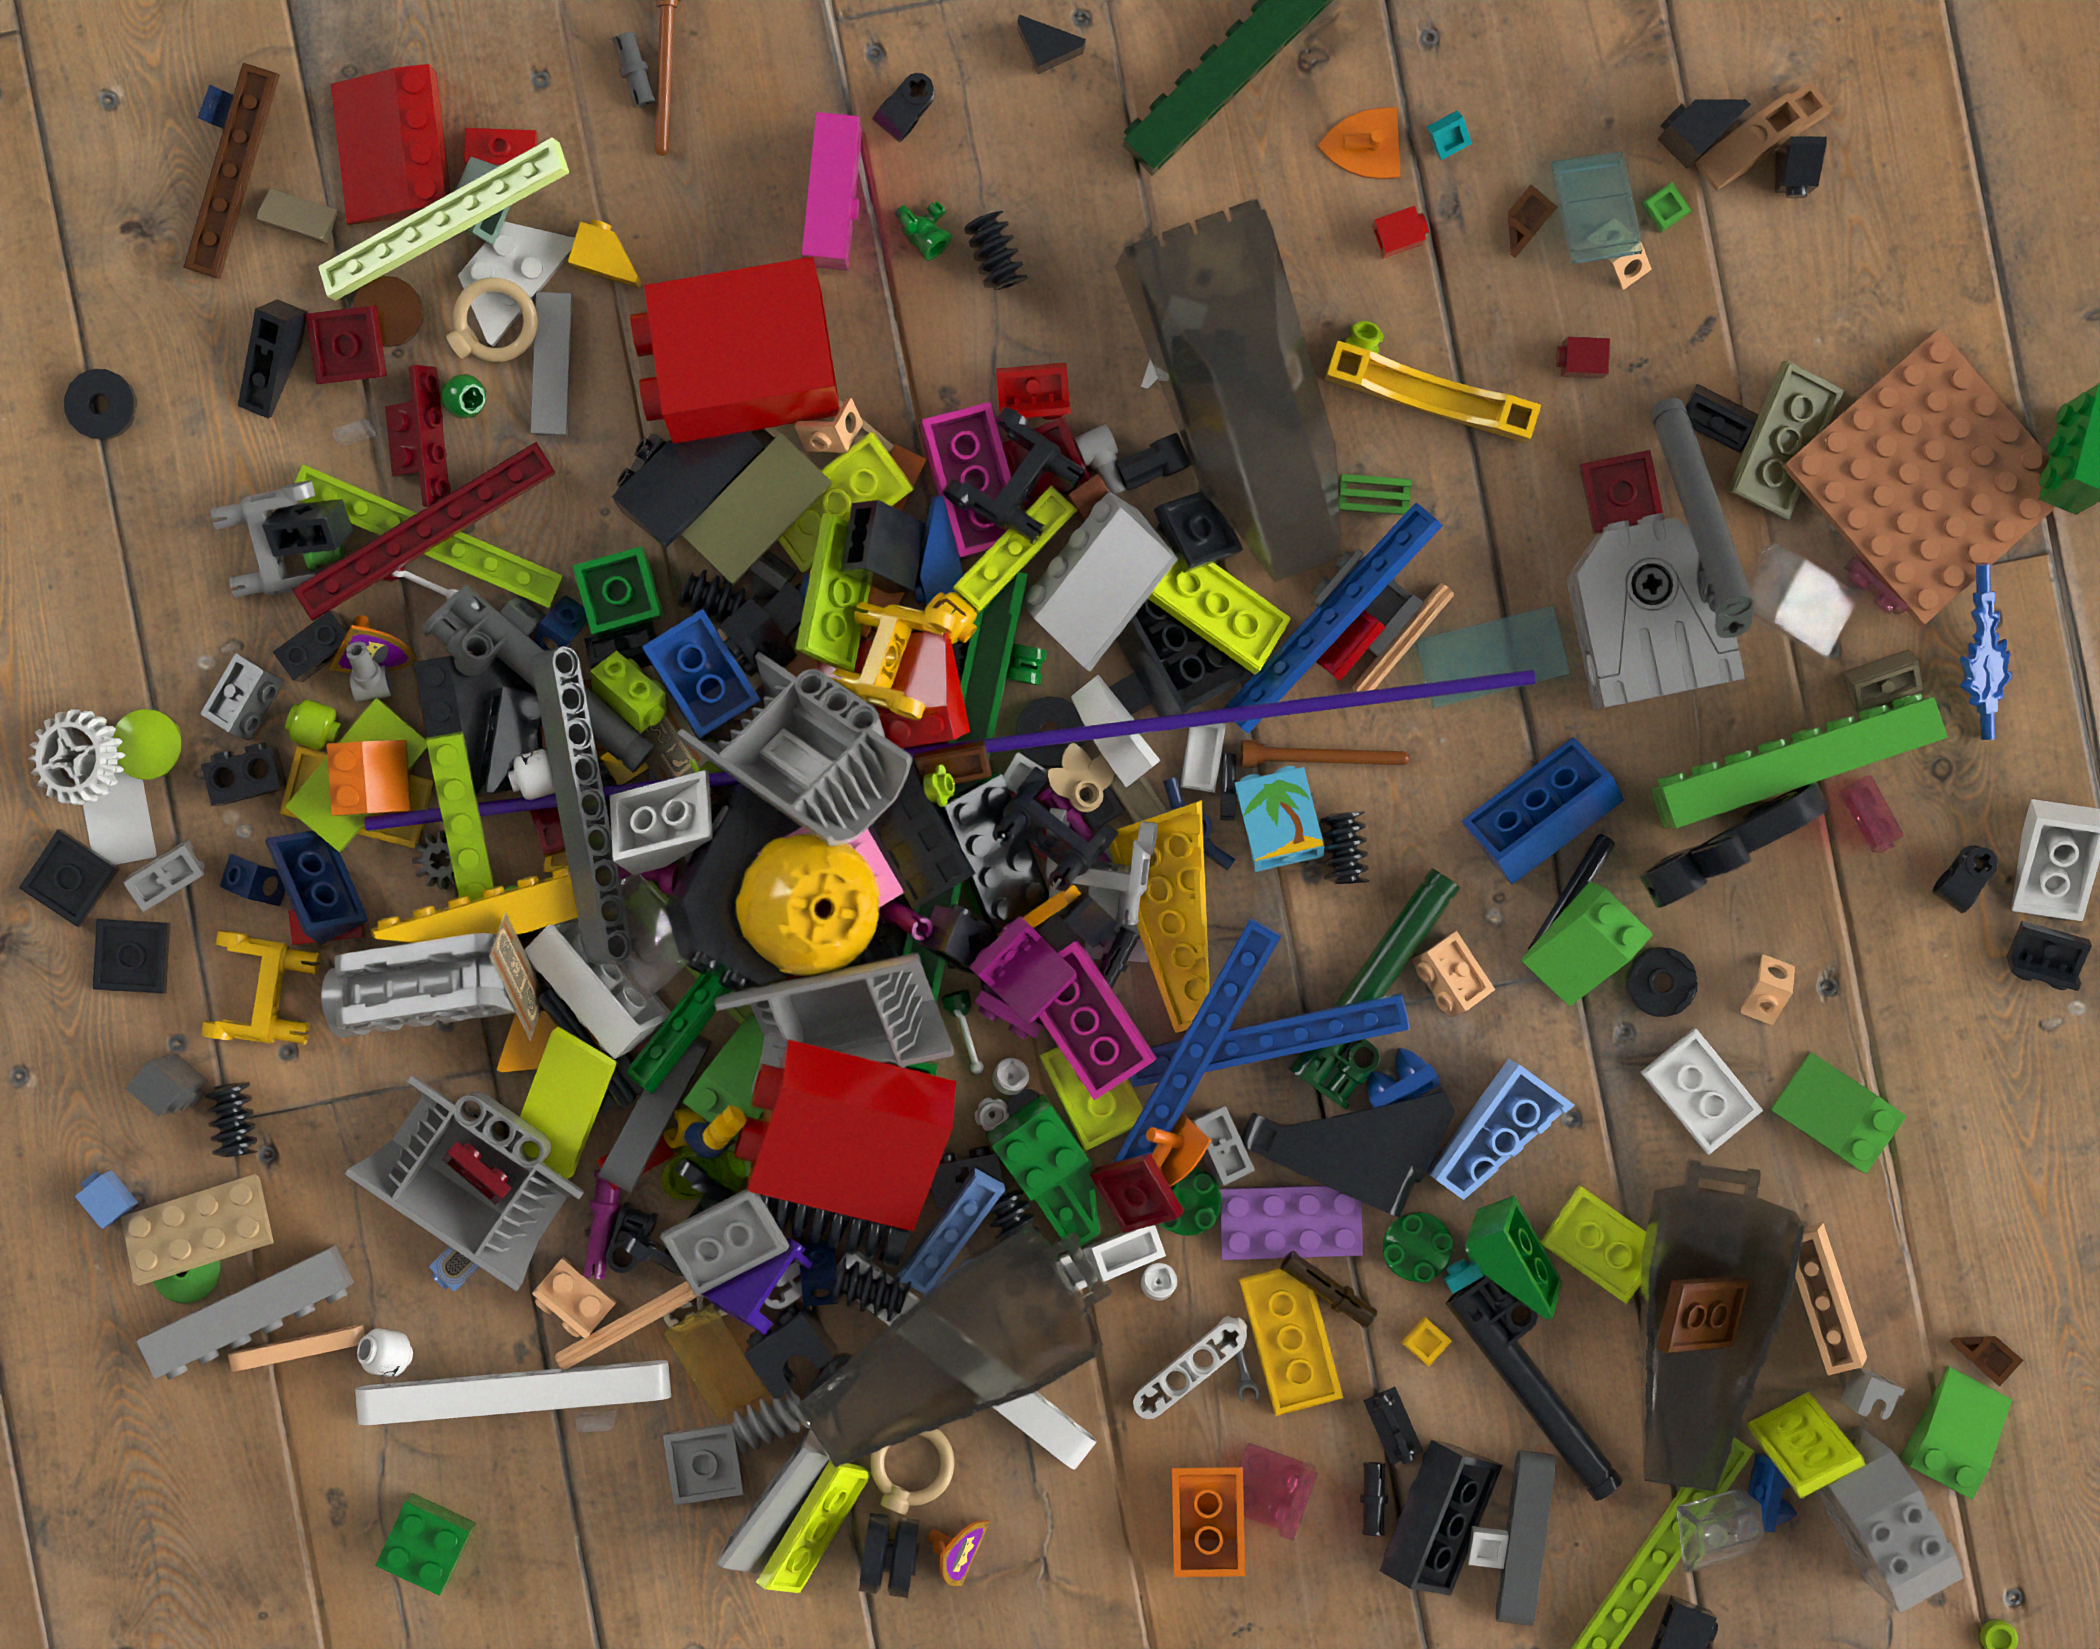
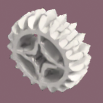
M71 709L68 713L58 712L55 714V719L44 721L46 729L35 731L40 740L39 742L29 744L33 749H36V755L31 756L28 760L36 762L37 767L31 774L41 776L37 786L48 788L46 796L58 798V802L63 804H70L71 802L74 805H83L86 802L94 803L98 801V795L106 796L110 794L108 786H115L119 783L114 777V773H121L124 770L120 765H117V761L126 755L122 752H117L116 747L123 741L119 738H112L116 728L106 726L107 719L102 716L95 717V713L92 711L82 712L79 709ZM78 729L89 736L93 745H88L85 742L84 737L79 735ZM61 769H65L69 777L74 778L76 785L70 783L63 776Z

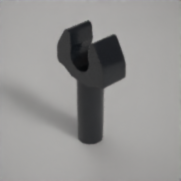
M1233 753L1222 754L1220 820H1235L1236 754Z

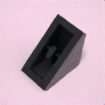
M1019 14L1017 30L1037 74L1084 53L1086 47L1085 38Z

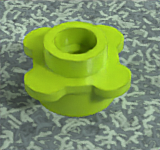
M1360 321L1350 327L1351 336L1346 338L1345 343L1370 350L1377 354L1379 353L1378 344L1383 341L1384 335L1376 324L1369 321Z
M937 765L936 772L925 775L923 785L927 798L931 802H938L941 807L946 806L948 798L954 795L955 785L952 776L946 773L943 765Z

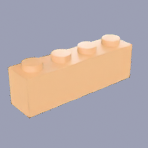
M1824 1223L1790 1231L1783 1241L1827 1375L1863 1367L1867 1355Z

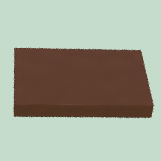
M1740 1276L1672 1280L1656 1349L1664 1353L1733 1347L1749 1280Z

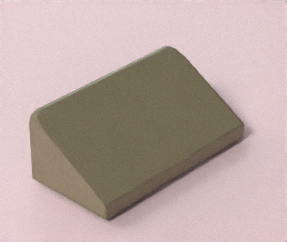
M270 188L258 210L256 219L260 223L328 244L338 210Z
M1904 650L1846 670L1843 673L1857 713L1923 690L1919 660L1910 650Z

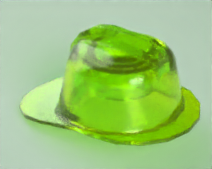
M687 1145L680 1147L673 1153L661 1174V1185L665 1193L674 1199L684 1201L704 1196L703 1193L691 1187L693 1183L675 1170L683 1157L694 1161L705 1169L709 1176L733 1190L744 1180L746 1165L742 1159L734 1158V1151L727 1149L725 1153L717 1158L704 1159Z

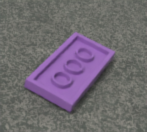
M1326 1185L1220 1188L1222 1193V1209L1220 1212L1222 1260L1285 1258L1293 1250L1302 1258L1363 1256L1361 1201Z

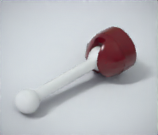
M405 566L382 579L393 582L404 577L446 596L447 600L458 592L456 589L448 590L406 571Z

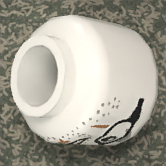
M539 749L522 754L514 759V770L508 771L514 792L521 790L523 797L527 800L555 793L547 750Z
M378 1328L371 1330L360 1340L357 1348V1358L363 1369L369 1374L395 1377L400 1375L411 1363L413 1350L404 1333Z

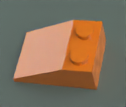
M1243 1467L1172 1468L1173 1576H1245Z

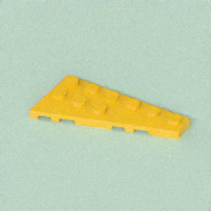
M1202 800L1142 820L1144 822L1157 823V836L1154 852L1150 856L1147 890L1140 897L1139 922L1136 926L1175 1033L1188 1030L1210 991ZM1142 821L1116 829L1119 833L1108 846L1114 863L1131 866L1134 840L1138 841Z

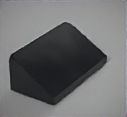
M1696 384L1685 405L1694 430L1741 453L1759 416L1699 384Z
M653 621L601 636L585 638L591 670L616 650L626 659H633L640 668L652 665L642 646L657 638Z

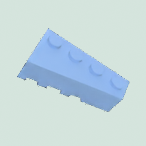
M1508 1058L1432 1163L1427 1174L1464 1200L1494 1175L1504 1162L1510 1157H1515L1524 1149V1145L1538 1133L1542 1134L1552 1125V1121L1563 1112L1566 1113L1574 1104L1520 1064Z

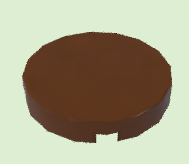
M378 277L359 288L353 299L352 308L377 305L383 347H397L406 344L417 335L423 324V304L420 296L410 284L397 277Z

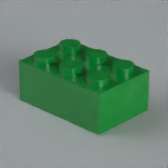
M2100 383L2086 392H2082L2068 403H2064L2058 410L2056 415V423H2058L2056 434L2050 441L2047 450L2050 457L2047 467L2042 472L2039 480V485L2042 487L2038 500L2075 515L2100 502Z

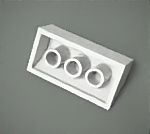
M578 918L554 925L549 924L524 950L532 967L545 977L557 996L567 1003L576 1014L577 1020L590 1030L598 1040L600 1047L610 1054L613 1059L632 1051L655 1033L671 1014L670 1010L627 960L619 963L595 965L587 959Z

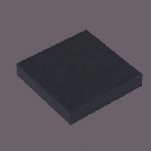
M1214 487L1161 504L1154 509L1175 556L1178 558L1177 561L1183 573L1237 555L1244 550Z
M57 829L19 889L75 926L81 927L120 868L62 829Z
M97 919L93 990L166 993L170 923Z

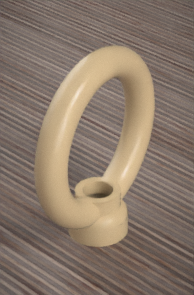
M496 277L480 279L467 286L458 296L453 309L454 330L448 333L446 338L454 352L462 359L472 354L477 358L490 362L509 361L524 353L533 342L538 325L537 312L530 296L514 282ZM501 292L513 298L519 305L523 314V328L519 337L512 344L502 348L487 347L479 343L477 336L467 325L469 306L481 294Z
M917 1420L902 1421L887 1428L875 1442L870 1457V1469L873 1480L878 1489L884 1494L880 1504L903 1515H906L909 1506L923 1505L939 1497L948 1487L955 1465L954 1453L946 1436L935 1426ZM912 1434L920 1435L930 1440L939 1452L941 1463L940 1471L935 1481L927 1488L914 1492L894 1485L887 1477L884 1467V1459L889 1446L898 1438Z

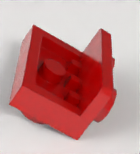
M1066 362L996 368L999 412L1004 407H1008L1021 414L1026 420L1032 417L1055 420L1071 413Z

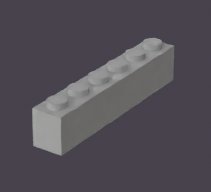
M334 1245L149 1333L136 1342L154 1379L166 1374L167 1379L170 1380L188 1371L185 1364L198 1359L200 1365L218 1357L220 1354L217 1349L227 1344H230L231 1348L235 1349L251 1341L252 1339L249 1334L259 1329H262L263 1333L266 1334L283 1326L284 1324L281 1319L290 1314H294L295 1318L298 1319L316 1310L313 1304L324 1298L329 1304L346 1296L345 1288L352 1285L354 1281L337 1245Z

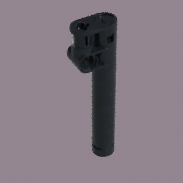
M1486 1275L1455 1292L1445 1304L1583 1486L1587 1487V1491L1595 1501H1599L1612 1494L1622 1484V1477L1612 1468V1464L1518 1342V1339L1536 1325L1538 1313L1504 1288L1500 1291L1494 1281ZM1517 1306H1526L1528 1309V1315L1522 1322H1513L1511 1319V1313Z

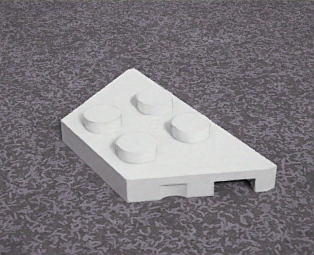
M504 221L494 245L485 242L459 273L458 277L464 289L480 279L490 277L503 278L520 286L533 301L536 297V292H540L570 256L575 238ZM501 292L481 294L471 303L483 334L492 347H495L522 314L517 302Z

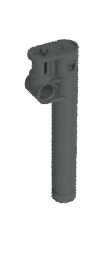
M1678 398L1664 399L1652 407L1650 415L1699 554L1697 566L1699 595L1702 602L1708 603L1710 610L1716 614L1715 631L1717 635L1722 638H1733L1745 633L1750 628L1754 600L1684 402Z
M465 585L432 614L424 624L421 632L425 636L432 634L446 646V651L455 658L456 668L464 675L477 676L499 658L536 689L532 662L536 654L544 650L470 586ZM469 651L475 652L479 656L472 655ZM584 685L594 740L618 761L621 760L623 765L634 773L650 757L656 746L647 738H643L639 731Z

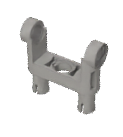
M312 481L297 482L283 486L280 490L245 496L241 503L213 507L211 509V518H219L217 519L218 521L213 522L216 530L246 524L249 527L257 557L259 572L230 576V588L236 587V590L231 591L234 598L262 592L269 596L293 592V588L323 571V568H317L314 571L307 570L288 574L284 556L273 557L262 524L271 516L272 509L297 505L296 501L315 496Z
M1051 808L1050 813L1069 827L1070 822H1066V810ZM1142 821L1138 841L1134 840L1131 866L1095 860L1085 874L1077 876L1071 883L1113 889L1120 892L1116 916L1118 923L1124 924L1127 914V925H1135L1139 922L1140 897L1147 890L1150 856L1155 848L1157 823ZM1046 829V838L1050 841H1057L1056 835L1051 830ZM1049 857L1047 858L1046 868L1048 881L1051 872L1058 866ZM1058 879L1053 887L1050 884L1048 900L1060 892L1056 888L1060 884L1061 879ZM1069 904L1059 910L1057 914L1069 913Z

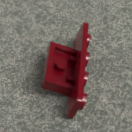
M412 365L408 367L412 401L385 406L392 477L419 474L422 505L429 507L450 494L446 460L447 452L445 449L443 415L439 392L440 383L436 367Z

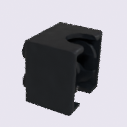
M796 1303L792 1304L778 1315L779 1318L775 1320L777 1324L772 1326L765 1335L755 1330L749 1335L750 1338L746 1340L749 1346L744 1353V1357L774 1399H778L792 1389L790 1384L796 1379L795 1374L789 1367V1358L797 1355L805 1356L811 1360L817 1370L833 1361L837 1346L809 1306L804 1307L802 1305L798 1308Z

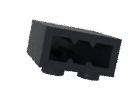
M880 500L852 503L840 571L888 594L914 591L926 523Z

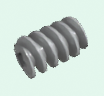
M792 1390L786 1393V1400L784 1401L781 1398H773L772 1406H769L763 1398L760 1399V1410L757 1412L750 1404H747V1416L745 1417L737 1409L733 1410L734 1421L732 1422V1429L737 1444L744 1455L748 1452V1443L753 1449L757 1450L761 1447V1438L767 1444L774 1442V1432L779 1438L784 1439L787 1436V1427L796 1434L800 1431V1421L807 1428L811 1426L800 1397L795 1395Z

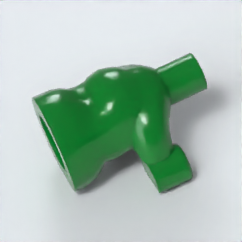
M936 201L935 204L930 203L927 210L929 213L927 215L915 216L906 205H902L897 209L895 215L903 225V234L907 236L912 245L919 249L921 256L926 261L937 258L947 248L952 239V235L948 231L939 229L935 225L938 219L945 214L946 210Z

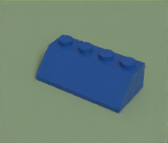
M1572 737L1464 818L1462 823L1492 864L1512 885L1625 799L1612 775L1575 737Z

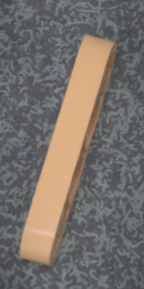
M363 1324L228 1353L231 1372L357 1346L365 1336Z

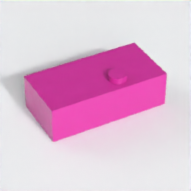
M816 112L802 257L814 256L816 268L849 270L853 221L858 219L859 199L856 198L863 132L859 116Z
M990 402L921 420L918 425L937 495L944 497L960 561L984 555L1009 529H1000L970 508L968 511L958 508L942 493L949 481L954 479L962 484L966 481L995 500L1011 479Z
M1077 940L1058 952L1076 971L1077 977L1039 1015V1018L1092 1098L1096 1100L1154 1062L1157 1057L1081 942Z

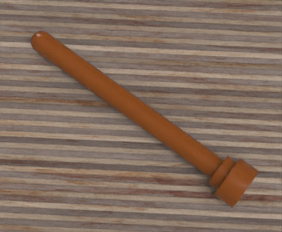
M656 0V6L660 8L655 152L660 156L666 155L669 151L674 8L678 7V2L681 0Z
M1242 740L1240 764L1241 768H1256V765H1263V761L1406 765L1410 761V756L1405 751L1264 747V744H1258L1257 740Z

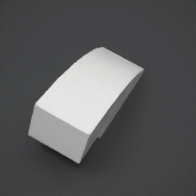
M1099 675L1095 676L1071 696L1085 726L1134 720ZM1140 734L1094 739L1100 752L1126 788L1160 761Z
M1153 1225L1126 1233H1119L1078 1248L1072 1253L1068 1252L1050 1259L1047 1262L1058 1293L1068 1295L1094 1283L1107 1281L1165 1257L1166 1254L1156 1227Z

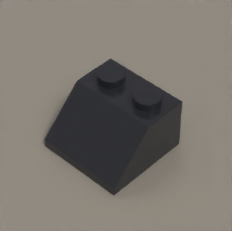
M1695 99L1688 107L1681 103L1660 125L1664 132L1657 140L1687 169L1751 104L1746 99Z

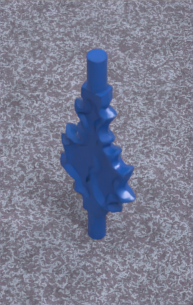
M1989 563L1976 564V592L1973 593L1975 609L1971 612L1976 624V633L1972 635L1975 644L1970 642L1968 644V657L1962 656L1959 659L1964 671V680L1961 682L1960 687L1971 695L1969 704L1976 706L1977 713H1980L1982 740L1995 739V712H1998V701L2004 699L2003 687L2013 677L2012 671H2008L2011 653L2010 650L2006 651L2007 640H1999V634L1996 632V627L2000 620V612L1994 611L1996 598L1995 591H1991V569Z

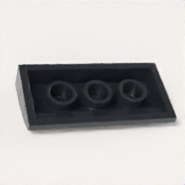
M749 431L673 444L672 440H670L612 498L624 515L667 548L759 456L765 447Z

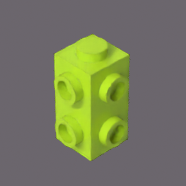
M617 650L590 671L592 691L640 733L650 725L658 724L667 713L666 691L663 686L655 679L650 680L642 673L639 665L633 659H626Z

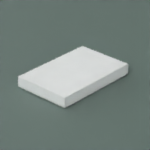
M1693 1028L1640 1072L1708 1155L1763 1111L1696 1028Z

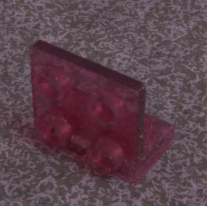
M1248 1443L1239 1467H1243L1244 1517L1278 1528L1280 1536L1294 1541L1318 1474L1316 1468L1309 1463L1253 1443Z

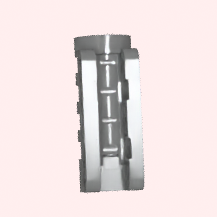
M489 933L469 934L335 956V968L330 969L326 973L322 984V1007L327 1024L336 1036L347 1038L366 1035L372 1029L379 1032L395 1031L401 1029L404 1024L411 1027L432 1025L436 1020L446 1023L462 1021L468 1015L483 1018L516 1013L489 957L497 935Z

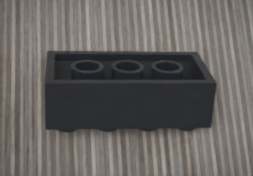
M1431 1439L1428 1448L1423 1454V1462L1417 1477L1410 1487V1494L1403 1512L1398 1517L1397 1527L1391 1542L1384 1552V1560L1379 1571L1410 1589L1451 1596L1468 1554L1472 1526H1479L1503 1465L1453 1444Z

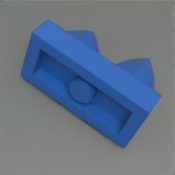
M1400 1047L1397 1049L1396 1068L1400 1081L1397 1083L1387 1074L1372 1071L1368 1079L1369 1100L1372 1108L1420 1097L1440 1085L1438 1075L1431 1064L1427 1065L1417 1054Z
M1756 1453L1743 1522L1761 1531L1775 1533L1776 1526L1788 1522L1797 1515V1512L1789 1502L1781 1498L1782 1491L1791 1485L1767 1454Z

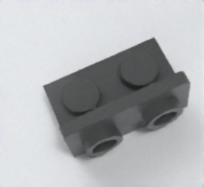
M235 653L200 714L227 732L250 740L259 728L261 720L272 701L277 697L284 680L264 670L244 656Z

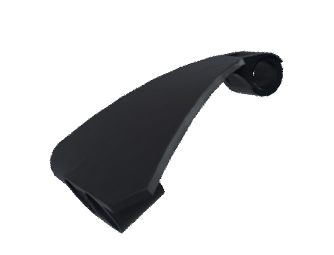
M1443 1090L1383 1106L1284 1126L1253 1112L1240 1138L1245 1148L1377 1209L1400 1217L1414 1184L1421 1182L1425 1177L1455 1110L1446 1091Z

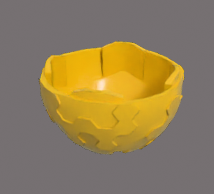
M803 833L787 838L775 839L764 846L761 854L745 873L741 891L736 900V913L743 937H746L762 957L778 967L779 971L799 976H814L829 973L846 966L868 946L876 930L879 916L880 890L877 879L868 862L850 844L829 846L814 834ZM827 898L832 905L831 913L826 918L819 919L814 913V905L819 899Z

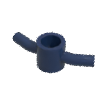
M1177 777L1164 780L1163 783L1171 809L1174 810L1186 806L1182 799ZM1202 812V822L1205 825L1203 832L1204 854L1228 871L1235 858L1212 842L1209 837L1212 830L1211 821Z

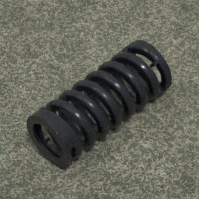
M760 1194L761 1199L771 1214L777 1198ZM778 1199L774 1220L782 1232L796 1203ZM797 1203L791 1231L793 1237L800 1238L803 1235L814 1207ZM815 1208L810 1232V1241L817 1244L820 1242L833 1212ZM833 1213L828 1239L829 1248L836 1249L839 1246L851 1216ZM852 1217L846 1252L850 1255L857 1252L870 1222L864 1257L867 1260H873L888 1225ZM889 1226L885 1251L881 1250L879 1260L883 1261L884 1265L893 1268L898 1267L910 1234L909 1230Z

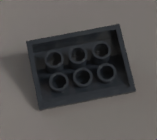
M1148 598L1116 637L1159 717L1184 714L1254 675Z
M475 652L471 653L472 655L479 656ZM453 656L414 662L427 738L463 732L473 784L476 790L491 692L501 687H507L534 693L533 687L499 658L477 676H467L459 672L455 666V658ZM540 727L521 755L543 749ZM508 773L491 794L513 791Z

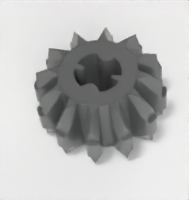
M445 830L438 831L437 840L431 833L426 834L424 837L428 847L423 844H416L415 849L423 853V856L412 858L413 864L423 863V868L416 872V876L420 878L429 874L426 880L428 887H433L437 880L441 890L448 889L449 880L456 886ZM447 852L449 856L446 859H450L449 866L438 867L437 864L440 861H436L437 854Z

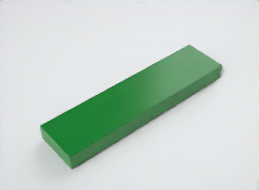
M707 972L706 975L701 974L626 1070L625 1073L651 1094L717 1011L715 1007L716 998L732 992L718 983L719 978Z

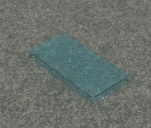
M1553 605L1415 641L1426 683L1534 670L1536 682L1570 674ZM1520 686L1430 697L1432 709Z

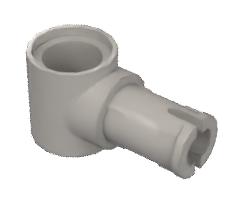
M1105 423L1074 437L1085 466L1090 465L1091 470H1096L1109 492L1116 495L1127 490L1114 461L1117 459L1116 453H1118V448L1107 424Z
M357 641L348 645L346 649L347 657L353 668L352 672H350V685L356 703L393 696V685L387 666H379L377 662L372 660L364 642Z

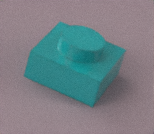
M1458 110L1427 126L1435 154L1440 160L1472 144L1464 117Z
M1461 1259L1447 1268L1448 1273L1442 1276L1449 1290L1455 1293L1484 1275L1476 1262L1471 1260L1467 1262L1465 1259Z

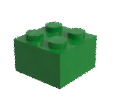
M636 547L572 565L592 635L601 636L665 618L648 555L643 547Z
M1044 1093L997 1125L993 1130L986 1133L992 1148L1030 1201L1089 1161L1084 1149Z
M413 1493L405 1501L375 1566L440 1596L452 1577L476 1526V1522Z

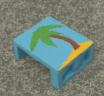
M1286 766L1276 770L1275 774L1266 776L1251 774L1241 778L1239 782H1235L1237 801L1239 800L1255 872L1324 857V843L1304 767L1295 769L1294 766Z

